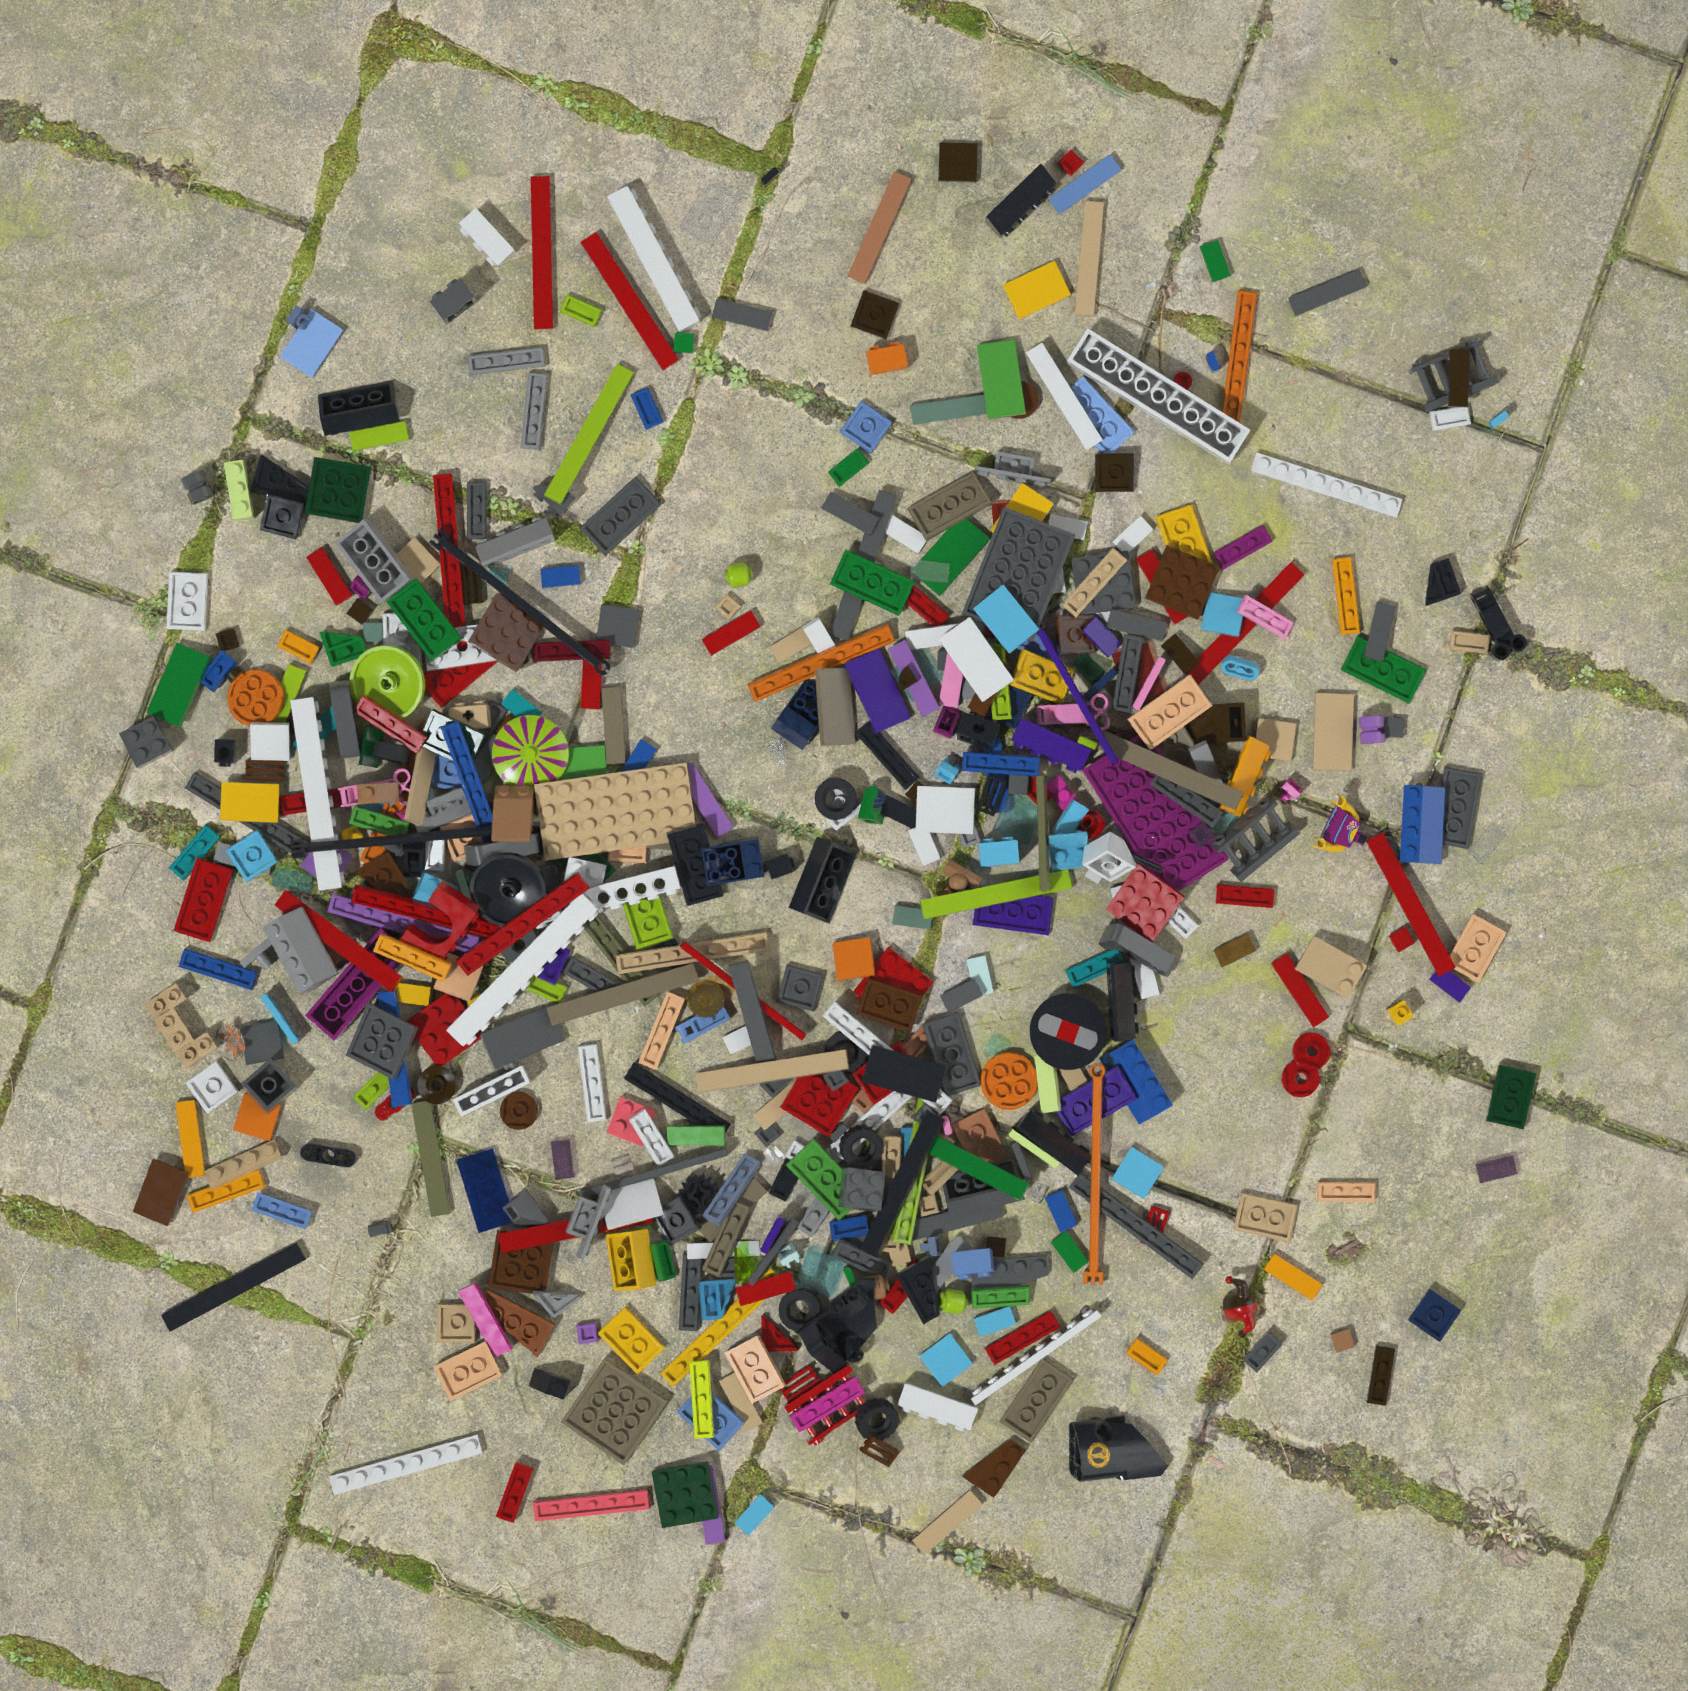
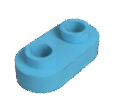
M1226 656L1222 660L1221 669L1227 675L1249 681L1255 680L1259 675V665L1253 661L1236 656Z

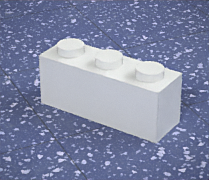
M476 208L459 223L461 227L459 231L466 238L469 236L474 241L472 245L479 252L484 251L487 255L485 259L492 266L496 265L500 268L516 253Z

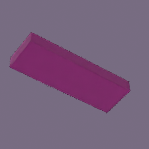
M1264 525L1216 551L1213 555L1221 569L1224 570L1273 541Z

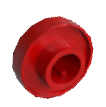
M1095 810L1088 811L1082 818L1078 829L1087 832L1088 839H1094L1103 832L1105 818Z

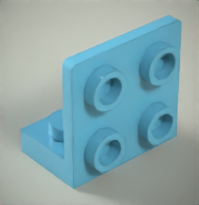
M1077 830L1069 834L1054 833L1049 836L1051 871L1086 868L1082 865L1084 846L1088 842L1087 832Z

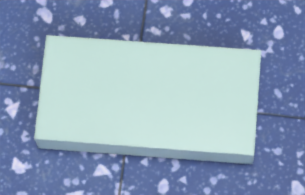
M985 955L967 959L971 980L975 978L982 994L994 993Z

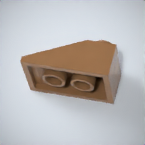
M496 786L493 805L492 841L530 842L536 807L534 786Z

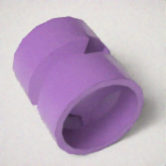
M1384 715L1359 717V728L1363 730L1360 733L1361 744L1385 742V732L1382 730V727H1384Z

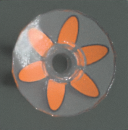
M225 1024L220 1026L216 1032V1044L219 1047V1052L229 1061L241 1059L245 1051V1041L242 1034L233 1025Z

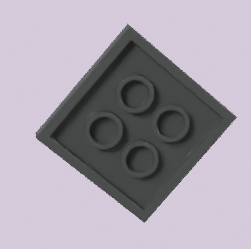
M1128 551L1119 552L1127 559L1126 563L1079 615L1107 612L1111 609L1136 608ZM1108 553L1071 558L1075 589Z
M368 1003L346 1056L396 1080L418 1027L372 1003Z

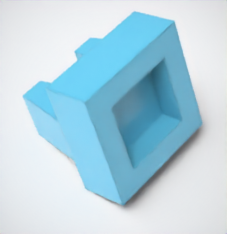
M946 758L941 762L934 775L951 785L959 771L960 765L956 763L953 767L948 764L950 759Z

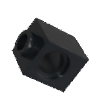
M215 739L214 762L219 763V767H231V763L236 764V740ZM224 748H228L230 751V755L226 759H223L220 755L221 750Z
M787 854L765 861L771 880L793 873L792 868H795L793 858H788Z

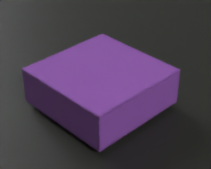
M596 1322L576 1325L579 1344L598 1342Z

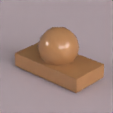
M948 860L941 872L949 877V886L956 892L963 891L966 887L976 889L982 880L981 876L952 860Z

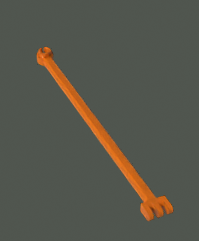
M1097 1063L1093 1064L1090 1068V1074L1093 1077L1089 1271L1084 1270V1284H1088V1277H1091V1285H1095L1096 1277H1099V1285H1103L1104 1271H1098L1102 1077L1106 1072L1105 1066L1099 1063V1067L1102 1069V1072L1099 1074L1095 1072V1068L1098 1066Z

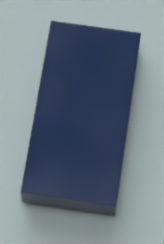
M1112 668L1084 696L1090 700L1117 675V672Z

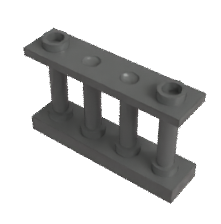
M1476 339L1466 342L1465 347L1460 348L1470 350L1481 377L1479 378L1480 382L1476 384L1469 380L1468 396L1499 383L1497 376L1491 377L1490 374H1487L1477 347L1483 344L1482 340L1477 342ZM1449 353L1425 363L1422 360L1412 364L1413 368L1409 370V374L1417 372L1427 396V403L1423 405L1425 413L1448 404L1449 379L1442 361L1449 359ZM1435 365L1445 390V396L1439 399L1437 396H1434L1424 368Z
M1270 795L1261 799L1253 809L1210 843L1218 853L1221 851L1225 852L1234 864L1230 871L1240 882L1300 834L1297 828L1289 821L1284 824L1273 809L1278 803ZM1266 814L1270 816L1279 828L1272 836H1269L1259 822ZM1252 826L1264 840L1256 849L1244 834ZM1237 838L1249 852V855L1241 861L1229 846Z

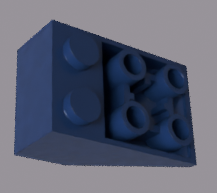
M805 680L771 728L802 751L819 728L816 685L809 680Z
M758 836L701 848L707 886L764 877Z

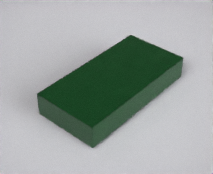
M370 727L364 728L358 765L378 768L380 759L373 757L372 753L375 741H383L384 731Z

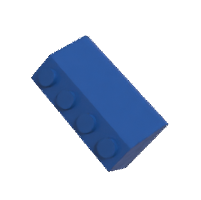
M1404 785L1400 862L1442 864L1445 787Z
M1133 1039L1099 1058L1106 1071L1118 1065L1138 1097L1127 1105L1138 1124L1173 1106Z

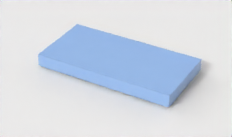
M1084 376L1070 387L1103 440L1095 445L1101 453H1113L1135 433Z

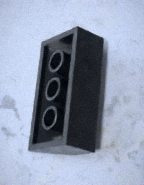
M1039 164L986 216L985 223L1000 239L1003 236L1007 238L1015 230L1013 226L1017 222L1021 224L1028 217L1027 213L1031 209L1035 211L1042 204L1040 200L1044 196L1048 198L1056 190L1054 188L1056 185L1055 180L1046 168Z
M393 380L318 395L319 416L324 436L400 422Z
M816 837L789 908L829 924L857 852Z
M1130 961L1106 962L1111 1039L1114 1042L1136 1039V1034H1139L1138 1022H1135L1134 1015H1137V1003L1133 1002V996H1136V985L1132 984V977L1135 976V967L1131 965Z
M1029 1109L1016 1128L1079 1176L1091 1158L1088 1155L1090 1151L1083 1145L1076 1146L1073 1143L1075 1139L1069 1134L1065 1133L1062 1135L1058 1132L1059 1127L1052 1121L1049 1123L1045 1122L1042 1119L1044 1115L1035 1109L1032 1112Z

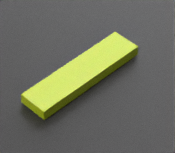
M709 1360L689 1361L694 1439L714 1438Z

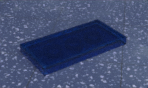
M494 1149L456 1159L478 1233L513 1223L503 1210V1207L510 1201Z

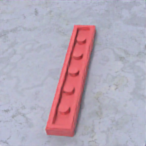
M648 1489L533 1501L535 1521L646 1510L650 1509Z

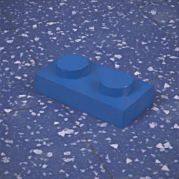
M221 650L206 669L201 683L210 691L215 692L238 662Z

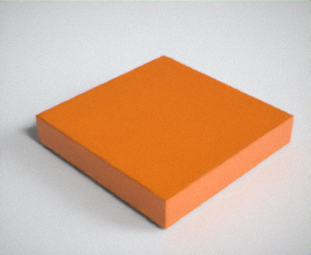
M870 937L833 942L837 981L875 976L872 940Z
M244 1093L233 1130L271 1141L282 1104L266 1115L248 1094Z

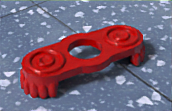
M410 1087L411 1097L413 1101V1099L415 1098V1091L413 1090V1088ZM389 1095L384 1102L376 1107L375 1116L382 1121L388 1120V1117L401 1111L403 1106L396 1109L390 1108L389 1101L391 1095Z

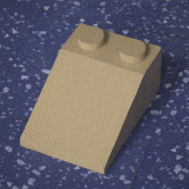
M1313 936L1297 963L1295 970L1338 995L1349 999L1367 965Z

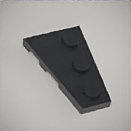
M261 454L251 486V492L266 496L268 492L304 501L306 506L309 486Z
M927 1255L895 1274L923 1325L940 1315L930 1256Z

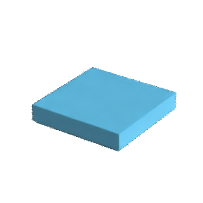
M1209 592L1201 630L1239 637L1243 616L1236 611L1243 598Z
M258 829L225 850L246 883L279 862Z
M1131 1146L1111 1179L1142 1199H1145L1164 1167Z
M950 1333L919 1355L942 1387L973 1364Z

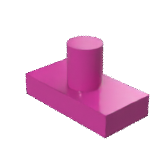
M1060 775L1047 784V788L1054 794L1052 798L1063 812L1072 799L1081 803Z

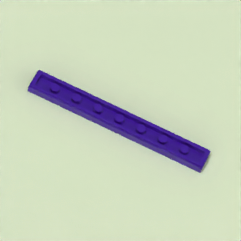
M1041 628L1037 631V634L1110 763L1112 766L1118 764L1119 761L1045 630Z

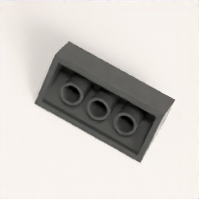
M1015 1157L991 1163L1020 1178ZM956 1171L942 1185L950 1218L1019 1201L962 1171Z

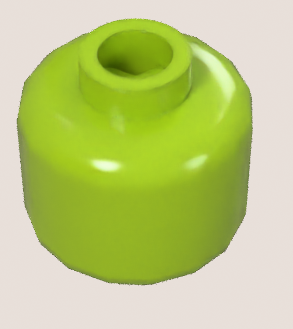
M745 562L729 564L727 570H724L727 585L730 584L732 588L748 586L750 579L753 578L751 567L747 568Z
M948 1288L941 1292L939 1307L942 1308L944 1313L959 1315L968 1307L969 1300L963 1290Z

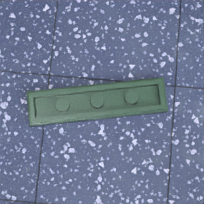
M984 395L910 405L913 425L987 414Z

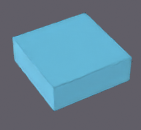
M1504 410L1490 421L1488 426L1494 429L1509 417L1508 413Z

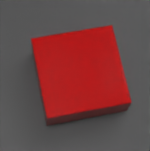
M1070 150L1057 164L1071 177L1085 162Z
M1406 927L1388 936L1398 953L1415 943Z

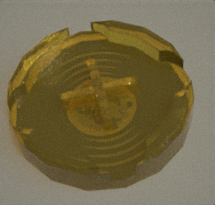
M703 980V982L695 983L688 990L686 1000L690 1011L694 1015L708 1018L716 1015L723 1008L725 995L720 985L716 982Z

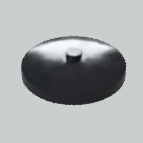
M512 852L497 853L483 860L476 868L470 882L471 900L480 906L478 913L490 923L500 927L547 894L546 879L540 868L529 858Z

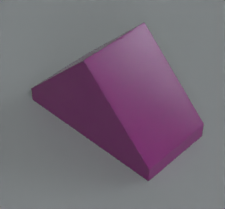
M943 706L933 733L950 739L961 712L948 706Z

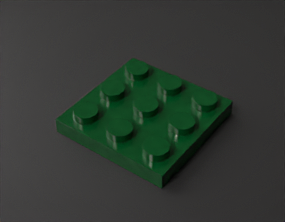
M314 457L304 514L353 523L361 522L363 520L371 467Z
M708 1461L651 1471L662 1528L719 1518Z

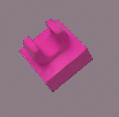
M1288 778L1282 785L1285 791L1280 798L1286 802L1292 796L1296 800L1303 792V789Z

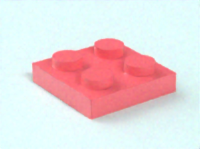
M620 1097L606 1133L643 1146L641 1139L628 1118L644 1108L653 1121L656 1110Z

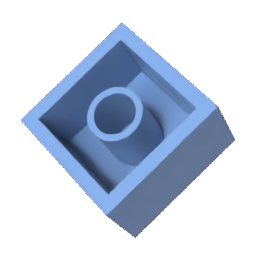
M990 1248L951 1252L953 1276L958 1277L960 1280L972 1279L971 1275L976 1274L979 1278L990 1277V1273L995 1272L993 1253Z

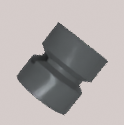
M204 470L196 471L181 479L184 489L189 490L187 496L191 505L203 502L214 496L211 486L206 485L208 479Z

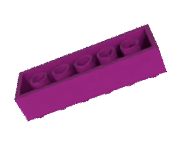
M380 928L364 948L394 971H397L402 965L401 963L373 952L381 933L394 938L386 930ZM350 963L305 1016L335 1041L383 986Z

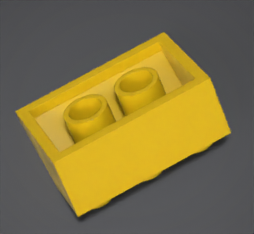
M648 1228L605 1234L614 1291L636 1290L657 1286Z

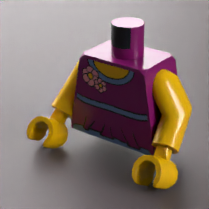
M1338 793L1336 795L1339 796L1338 802L1332 800V803L1336 806H1334L1320 837H1314V839L1318 840V844L1316 846L1312 845L1313 848L1322 849L1330 853L1344 851L1346 848H1350L1353 842L1363 846L1368 838L1367 835L1359 832L1362 823L1359 822L1360 817L1356 810L1346 801L1344 796Z

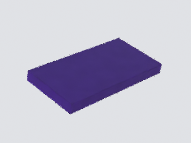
M880 648L844 664L875 734L911 718Z
M1034 896L977 908L974 910L972 925L1049 936L1054 897Z
M1118 1065L1105 1072V1075L1102 1077V1119L1138 1098ZM1093 1080L1060 1098L1061 1111L1056 1112L1071 1137L1092 1125Z

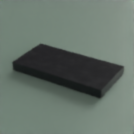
M704 823L668 832L667 837L686 905L690 906L724 896L721 884L707 886L701 848L708 847L710 844Z
M872 1045L862 1082L936 1103L946 1065Z

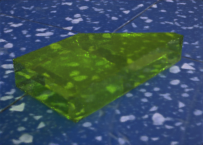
M734 1248L735 1283H747L748 1278L755 1270V1263L740 1248Z

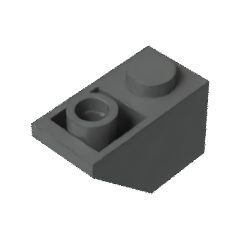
M535 485L533 487L535 491L533 495L540 502L546 501L549 504L547 509L553 515L558 513L562 516L577 501L568 491L560 505L544 496L549 485Z
M526 1190L503 1207V1210L514 1224L534 1227L544 1225L549 1221L544 1211L537 1206L534 1198Z

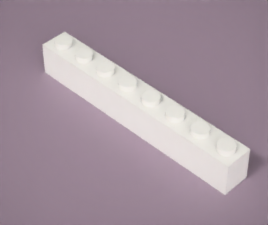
M627 185L607 196L679 333L699 324L698 318L701 315L697 307L693 308L689 301L692 298L688 290L683 291L680 285L683 281L679 273L674 274L672 270L674 264L669 256L665 257L663 253L665 247L660 239L656 240L654 236L656 230L651 222L647 223L645 219L647 213L643 206H638L636 202L638 196L634 189L630 190Z

